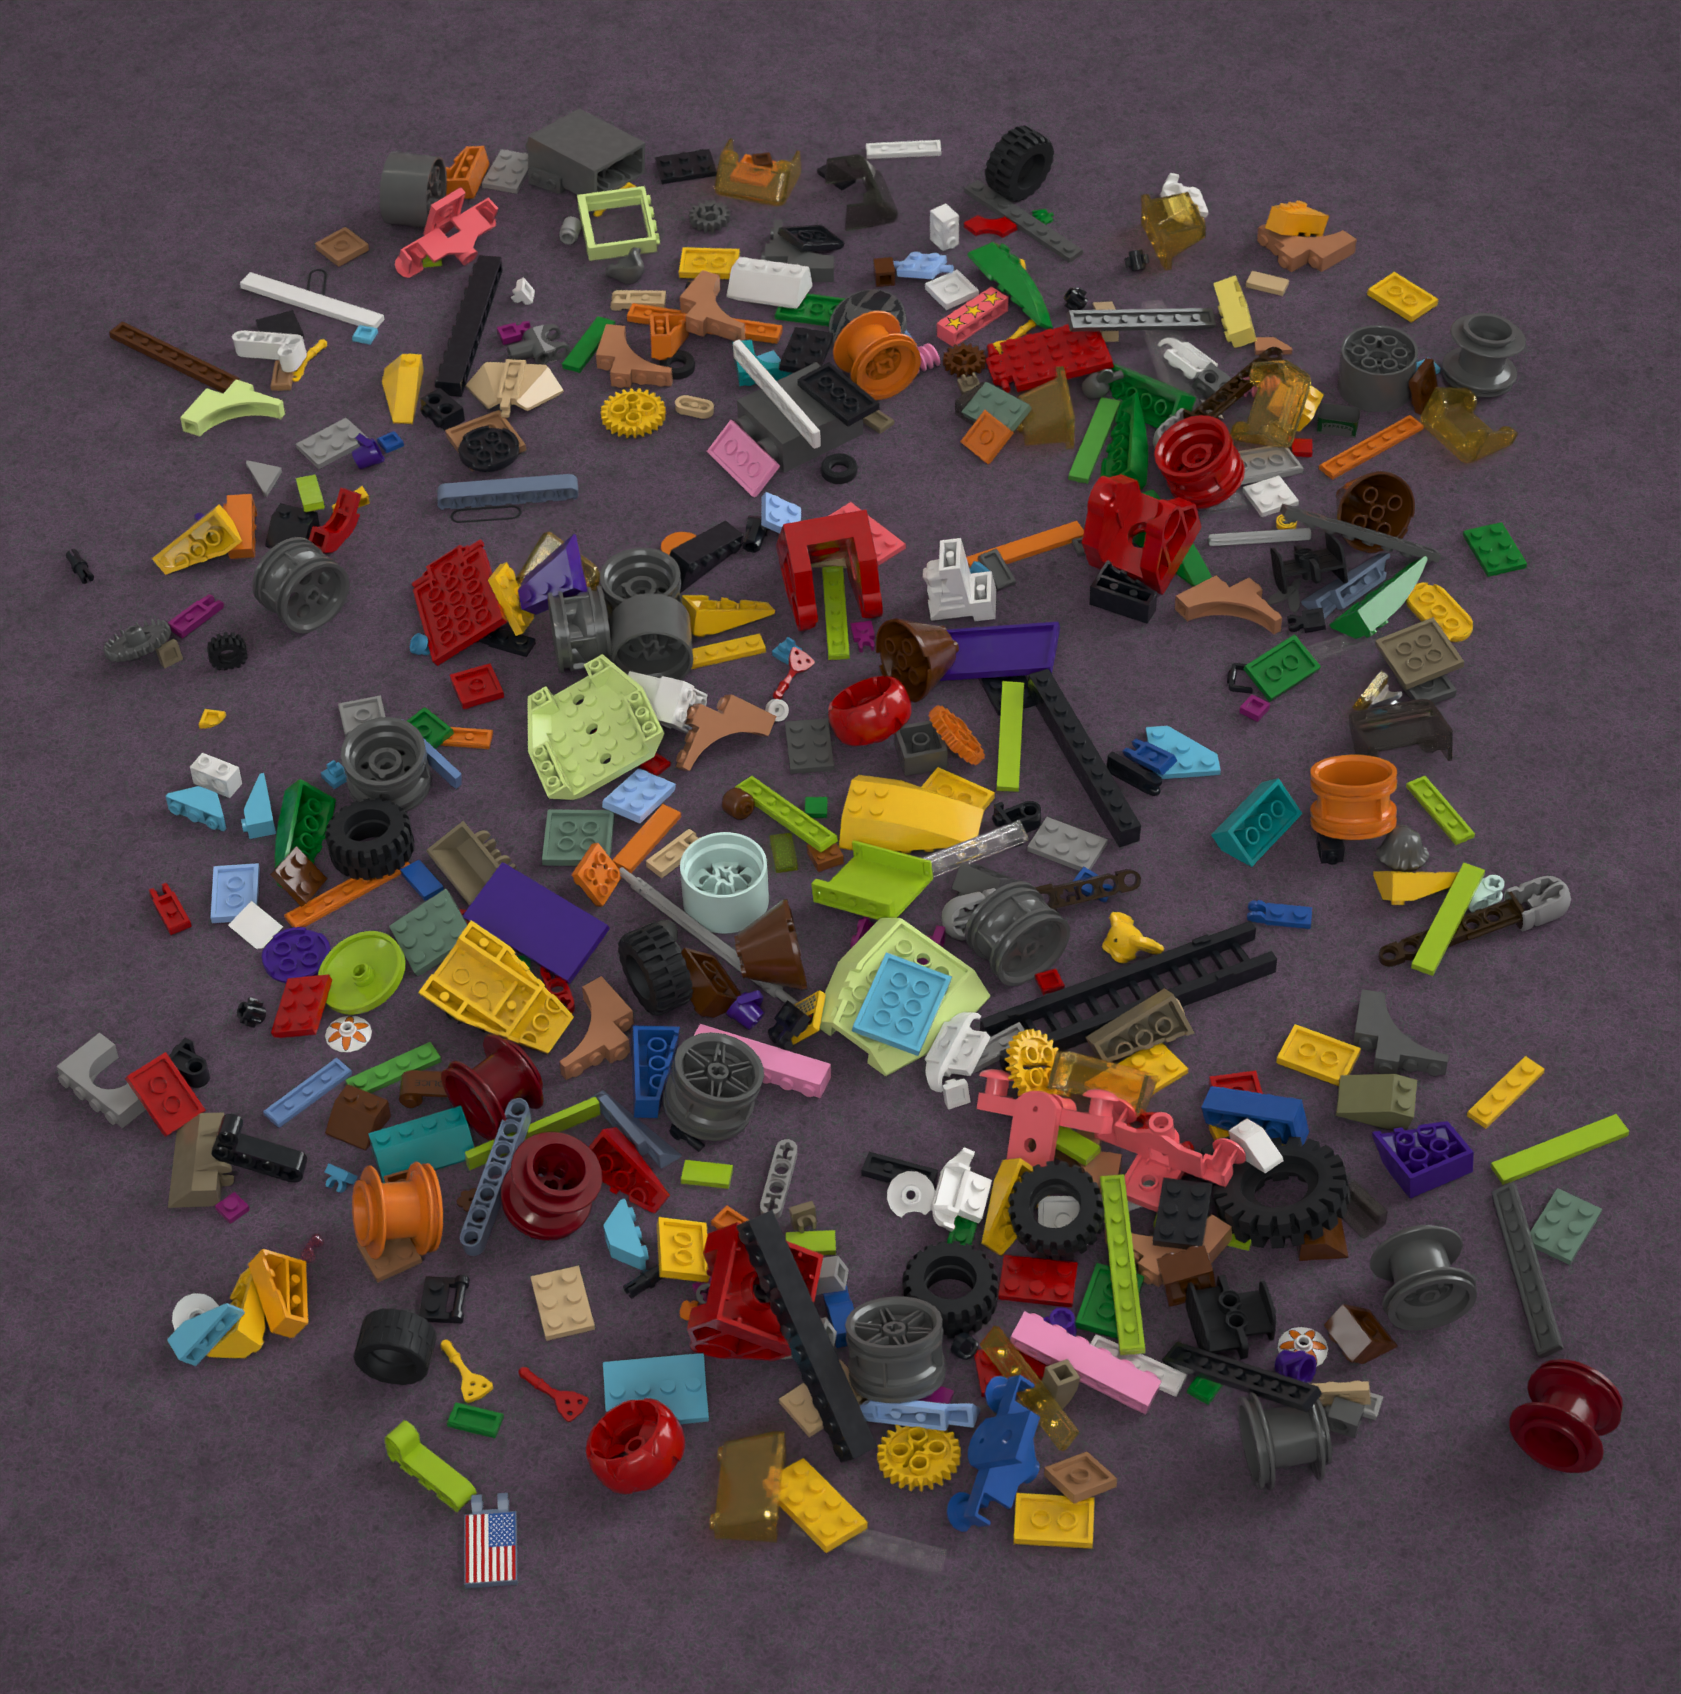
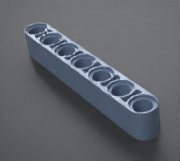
M572 474L445 483L437 488V505L441 510H444V508L460 509L471 506V508L485 507V505L499 506L507 503L546 502V500L564 501L572 498L575 500L579 495L578 479Z
M513 1099L507 1105L505 1111L507 1120L504 1121L502 1119L460 1233L463 1250L470 1256L481 1254L486 1247L501 1206L503 1179L511 1168L513 1154L524 1141L532 1117L529 1106L524 1099ZM519 1111H524L521 1115H515ZM511 1132H516L514 1136H507ZM504 1153H508V1154H509L508 1156H506V1157H504V1158H500V1157H499L501 1154H504ZM494 1175H501L498 1179H491ZM493 1196L491 1200L484 1201L485 1197ZM478 1218H485L483 1222H475ZM477 1239L476 1243L467 1244L470 1240Z

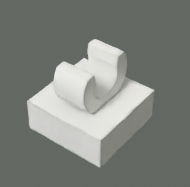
M524 277L517 280L516 288L512 290L515 295L511 299L516 303L523 301L525 305L532 304L535 290Z
M954 1078L945 1081L942 1089L948 1110L970 1103L968 1083L964 1078L957 1081Z

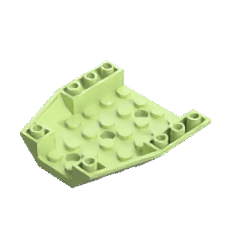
M603 654L584 664L589 676L554 696L546 686L528 696V753L549 799L575 800L588 795L653 758L664 736V731L642 686ZM584 699L581 704L576 705L579 700ZM597 728L594 734H590L593 729ZM611 758L609 763L603 764L606 759Z
M880 918L837 963L825 991L826 997L820 1029L829 1036L836 1030L869 1053L867 1063L884 1076H887L927 1055L944 1022H949L959 1013H976L990 998V994L974 969L902 918ZM886 952L919 964L917 959L925 958L929 963L922 966L952 977L919 1056L852 1032L854 1022Z

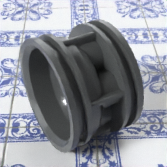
M293 537L275 545L261 559L253 576L252 590L256 600L267 610L276 613L280 621L292 631L310 633L331 621L339 613L348 596L349 578L344 568L333 559L328 558L310 540L302 537ZM295 592V595L290 598L291 593Z
M601 585L596 586V590L592 591L591 587H587V591L579 592L573 597L563 598L562 591H558L557 596H553L552 592L547 593L559 673H564L566 668H569L570 672L585 669L584 664L602 654L611 661L610 630Z
M1025 881L1006 884L988 895L974 910L965 928V940L968 946L979 957L987 959L990 962L992 972L1002 983L1008 986H1020L1032 980L1034 974L1048 971L1061 957L1070 938V927L1067 921L1056 910L1051 909L1045 903L1043 896L1032 884Z

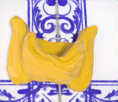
M1112 912L1110 914L1111 928L1102 943V948L1110 953L1115 961L1127 963L1137 957L1135 954L1138 951H1145L1156 955L1164 951L1163 945L1153 939L1143 937L1142 933L1133 925L1134 920H1132L1131 916L1121 912Z

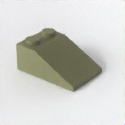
M1397 1074L1341 1075L1339 1078L1336 1116L1392 1131L1395 1128L1402 1127L1403 1130H1407L1414 1118L1417 1080Z

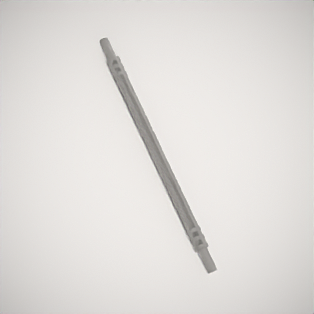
M623 867L619 869L621 878L628 882L634 891L741 972L740 959L733 948L640 877L636 878ZM752 980L772 997H777L784 1003L787 1000L793 1004L798 1003L797 1000L783 990L782 986Z

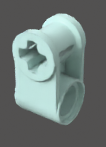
M1489 875L1483 878L1468 909L1473 913L1478 909H1483L1500 902L1503 897L1501 891L1504 888V880L1498 875Z

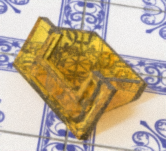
M1188 192L1151 199L1149 194L1141 195V225L1164 271L1172 270L1173 257L1206 237L1205 219L1203 216H1200L1198 205L1194 204Z
M1064 366L1056 367L1055 379L1017 396L1018 399L1028 403L1032 408L1018 426V433L1022 432L1025 446L1065 443L1066 449H1074L1075 416Z

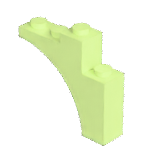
M235 380L223 394L206 388L180 418L183 431L201 436L213 426L233 418L259 415L281 419L285 415L282 400L254 392L252 384Z

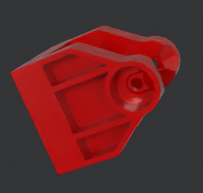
M1122 474L1113 477L1101 476L1094 484L1088 499V512L1082 545L1090 566L1101 570L1106 561L1109 560L1112 562L1113 567L1119 571L1124 570L1127 572V576L1134 581L1138 579L1158 594L1163 595L1202 527L1195 503L1180 497L1168 501L1164 499L1158 500L1141 493L1138 481ZM1141 532H1146L1144 547H1134V536Z
M867 509L783 524L776 543V549L785 591L798 631L810 630L818 622L811 564L845 558L848 577L862 618L882 617L883 605L878 563Z
M736 1222L708 1233L703 1255L707 1263L706 1274L712 1276L706 1303L691 1308L687 1326L691 1339L690 1348L694 1352L704 1353V1356L722 1359L736 1358L775 1361L791 1356V1349L786 1338L781 1333L780 1324L770 1308V1302L761 1303L754 1295L753 1284L760 1285V1279L755 1268L750 1263L745 1245L739 1238L736 1226L741 1223ZM787 1241L814 1302L824 1255Z

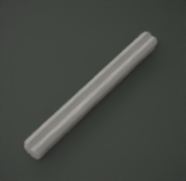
M1310 528L1210 534L1208 542L1209 546L1302 541L1311 539Z

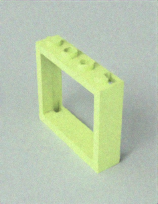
M645 186L577 195L578 210L589 261L625 256L629 254L633 247L640 248V254L657 252V245H660L659 233H655L657 231L656 220H652L654 218L653 207H649L651 205L650 195H646ZM641 204L648 238L595 245L588 211Z

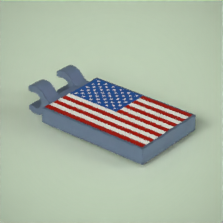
M497 1493L498 1509L483 1510L482 1494L471 1495L472 1514L464 1515L465 1588L518 1585L517 1512L509 1511L508 1493Z

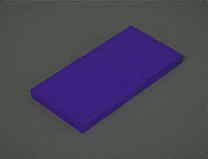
M1059 622L948 629L947 632L958 643L959 651L956 653L955 663L940 681L1021 676L1049 669L1052 673L1060 632Z
M504 862L499 865L463 914L466 921L470 922L472 920L509 945L513 950L571 984L610 930L609 926Z

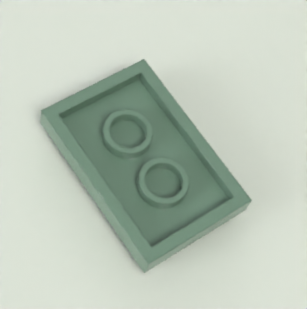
M985 382L961 412L965 417L976 422L982 412L986 410L1014 432L1032 408L1028 403Z
M1557 1188L1530 1231L1535 1249L1570 1265L1600 1217L1602 1209Z

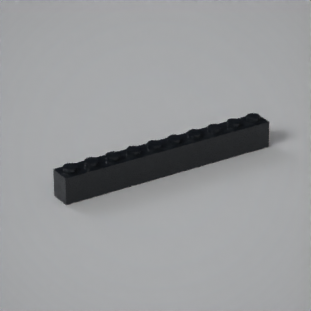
M479 255L477 262L473 263V274L469 275V286L465 288V298L461 300L460 312H457L456 325L452 326V337L448 339V349L444 351L443 363H440L439 376L435 378V388H441L449 396L462 397L503 272L501 257Z
M1045 669L1029 674L1027 692L1120 848L1140 841V822L1050 670Z
M773 1210L737 1225L739 1238L746 1247L750 1263L755 1268L760 1279V1286L769 1299L770 1308L776 1315L783 1337L788 1342L792 1358L799 1367L802 1381L810 1392L812 1403L822 1419L823 1428L829 1435L835 1455L839 1458L840 1462H845L876 1448L875 1440Z

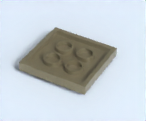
M1434 617L1375 640V646L1405 690L1464 667V660Z

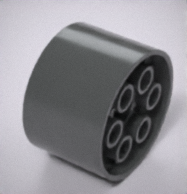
M392 151L388 155L380 184V210L383 221L386 224L425 228L431 205L446 196L447 174L442 157Z
M1369 325L1350 332L1344 338L1341 345L1337 382L1338 392L1341 397L1350 405L1370 412L1391 411L1406 404L1412 396L1411 389H1409V380L1416 373L1418 347L1415 341L1407 333L1385 325Z
M641 594L624 600L613 610L609 619L612 663L627 675L631 671L657 678L664 676L682 680L686 677L693 665L690 616L683 604L672 597L662 594Z

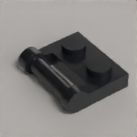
M458 1275L456 1277L426 1276L419 1316L426 1319L427 1322L462 1324L464 1319L462 1310L466 1288L469 1287V1277L465 1275ZM450 1288H456L453 1311L450 1313L446 1312Z

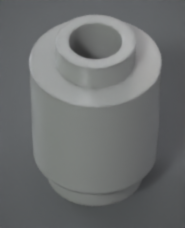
M575 217L564 219L559 232L560 240L563 243L570 245L577 241L582 228V223L579 219Z

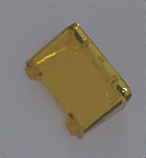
M1287 359L1255 362L1252 364L1249 377L1251 383L1258 390L1247 423L1243 421L1236 422L1232 427L1230 435L1239 442L1277 448L1290 447L1294 441L1311 387L1310 375Z
M1436 387L1421 414V423L1459 460L1464 463H1473L1513 444L1518 433L1512 427L1503 426L1498 431H1493L1473 413L1477 406V397L1470 389Z
M770 1431L725 1441L723 1446L718 1447L717 1460L721 1462L716 1510L715 1514H710L709 1523L710 1530H714L715 1539L777 1542L782 1471L784 1463H786L787 1453L785 1431Z

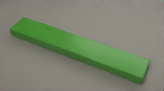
M1101 397L1069 472L1068 480L1088 484L1121 401Z

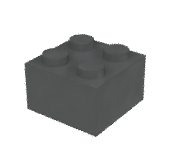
M930 720L904 725L894 733V746L905 776L935 771L937 767L947 768L948 750L946 744L941 739L942 736L936 732L937 730L932 726L933 723Z

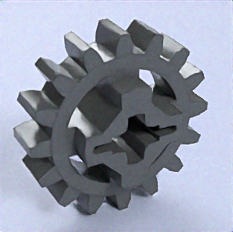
M705 200L704 204L698 202V206L693 205V210L689 211L690 223H692L693 228L697 227V231L704 229V233H707L708 230L714 233L715 229L721 231V227H727V223H730V209H728L727 205L722 206V202L715 203V200L709 203L708 200Z

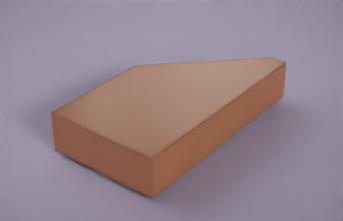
M1256 337L1257 341L1254 342L1255 355H1260L1270 347L1282 349L1283 355L1292 354V347L1275 337Z

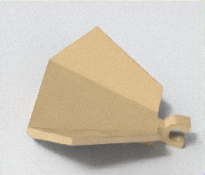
M506 359L505 363H484L466 384V388L487 409L500 404V410H502L501 418H509L511 404L529 411L564 392L547 365L526 364V360Z

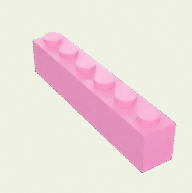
M703 1024L699 1025L694 1034L722 1033L745 1042L756 1052L764 1067L762 1083L765 1084L773 1083L779 1085L784 1090L792 1089L802 1092L807 1097L815 1096L821 1098L831 1079V1064Z
M1024 1311L1011 1335L1009 1346L1048 1366L1068 1359L1079 1375L1080 1382L1144 1414L1147 1413L1160 1388L1161 1380L1154 1373L1141 1371L1132 1362L1126 1359L1120 1360L1112 1356V1353L1107 1349L1096 1348L1090 1345L1085 1338L1081 1336L1075 1337L1067 1333L1063 1327L1045 1322L1038 1314H1029Z

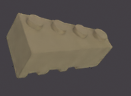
M1164 988L1085 1038L1096 1057L1103 1063H1107L1131 1055L1133 1052L1142 1049L1147 1050L1154 1047V1045L1174 1041L1178 1037L1189 1036L1195 1033L1174 994Z

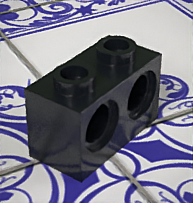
M441 388L420 398L422 415L425 418L429 417L437 428L441 427L445 431L465 421L463 407Z

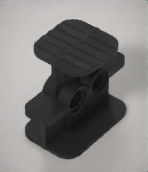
M1325 532V549L1313 551L1311 548H1303L1301 545L1294 546L1295 559L1287 561L1282 560L1280 553L1274 547L1270 548L1274 579L1278 589L1283 594H1286V577L1299 574L1302 575L1304 580H1312L1315 584L1321 583V573L1331 570L1344 584L1348 583L1347 565L1341 542L1332 534Z
M1225 1274L1217 1276V1287L1195 1290L1193 1283H1188L1186 1312L1188 1313L1199 1349L1212 1353L1237 1349L1240 1359H1247L1249 1350L1247 1336L1267 1333L1269 1341L1274 1340L1276 1309L1267 1283L1264 1280L1260 1281L1259 1290L1243 1293L1230 1290Z

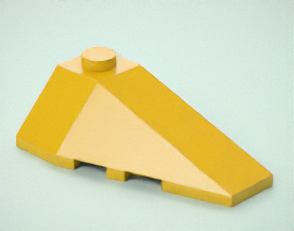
M401 354L384 369L382 385L393 423L413 424L424 373L422 354Z
M219 504L155 555L152 560L166 575L196 563L225 555L241 543L242 540L233 520Z
M682 595L681 598L682 604L690 616L691 633L697 637L713 635L775 614V609L768 602L740 600V603H736L721 597V601L708 600L709 596Z
M1373 871V876L1382 899L1390 900L1391 905H1405V901H1414L1452 886L1458 872L1413 873Z
M1021 1158L1003 1160L993 1183L982 1244L1001 1256L1017 1238L1008 1209L1010 1207V1194L1014 1193L1013 1186L1016 1181L1022 1182L1021 1175L1026 1171L1029 1174L1033 1172L1032 1166Z
M249 1268L240 1275L230 1296V1299L233 1301L230 1305L243 1309L245 1314L207 1354L209 1357L246 1358L252 1352L256 1353L259 1351L264 1343V1310Z

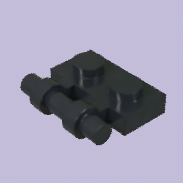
M787 1000L774 1018L777 1021L776 1024L768 1030L770 1040L777 1043L781 1049L791 1050L793 1048L791 1038L793 1035L798 1037L800 1033L804 1032L811 1018Z

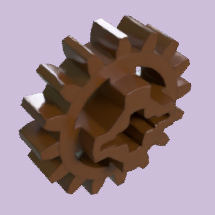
M961 343V346L954 344L953 349L948 347L947 352H944L943 366H945V371H950V375L957 374L959 378L965 374L968 377V375L972 376L974 372L981 373V369H985L986 355H984L983 350H979V346L973 348L971 343L968 346L964 343Z

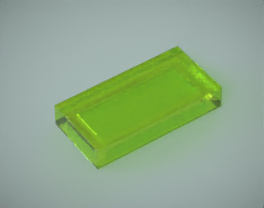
M792 834L769 835L776 873L798 870Z

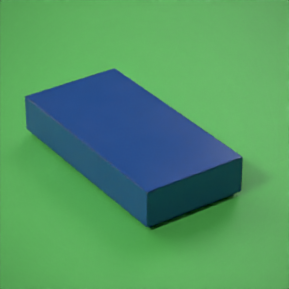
M420 860L400 869L401 875L424 901L444 890L443 885Z

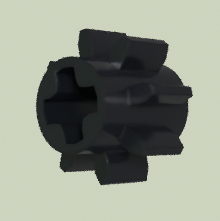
M1142 249L1128 252L1129 257L1124 258L1126 267H1131L1132 272L1146 269L1145 264L1150 263L1148 254H1143Z
M1078 287L1075 289L1070 288L1064 295V300L1067 302L1065 307L1069 310H1082L1088 302V299L1085 297L1087 292Z
M248 997L247 1002H241L237 1008V1016L240 1018V1023L255 1028L256 1023H262L266 1017V1009L263 1007L264 1003Z

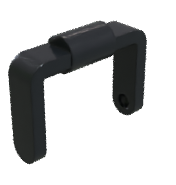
M1232 664V668L1228 671L1227 676L1230 691L1253 693L1251 687L1233 685L1236 681V669L1243 670L1247 664Z

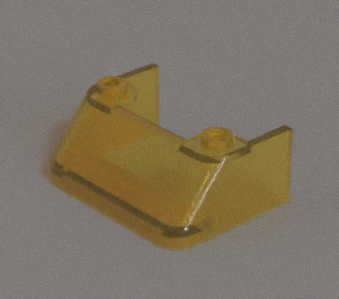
M729 138L720 154L715 181V193L723 197L771 206H782L787 202L801 175L800 151H796L791 162L779 160L772 168L738 162V154L733 149V139Z
M1056 1051L1047 1088L1058 1089L1057 1094L1071 1097L1072 1093L1083 1095L1084 1092L1092 1089L1106 1090L1130 1103L1135 1109L1137 1116H1140V1113H1146L1159 1075L1072 1051Z

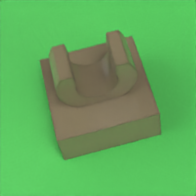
M975 372L972 373L971 377H966L963 374L960 379H957L962 396L976 394L981 388Z
M175 639L155 649L160 664L164 668L183 660L178 642Z
M812 1201L789 1208L790 1222L793 1230H799L800 1233H804V1227L812 1225L813 1229L817 1228L816 1210Z

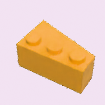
M1302 201L1288 202V204L1280 203V205L1272 206L1265 228L1280 235L1298 236L1300 232L1304 233L1306 237H1310L1311 234L1321 237L1323 236L1329 216L1307 207V203Z
M262 1249L248 1263L270 1331L271 1333L293 1338L308 1324L306 1261Z

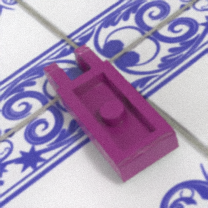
M211 594L206 595V597L199 601L197 600L168 622L170 630L183 639L222 610L224 602L220 600L215 601L214 596Z

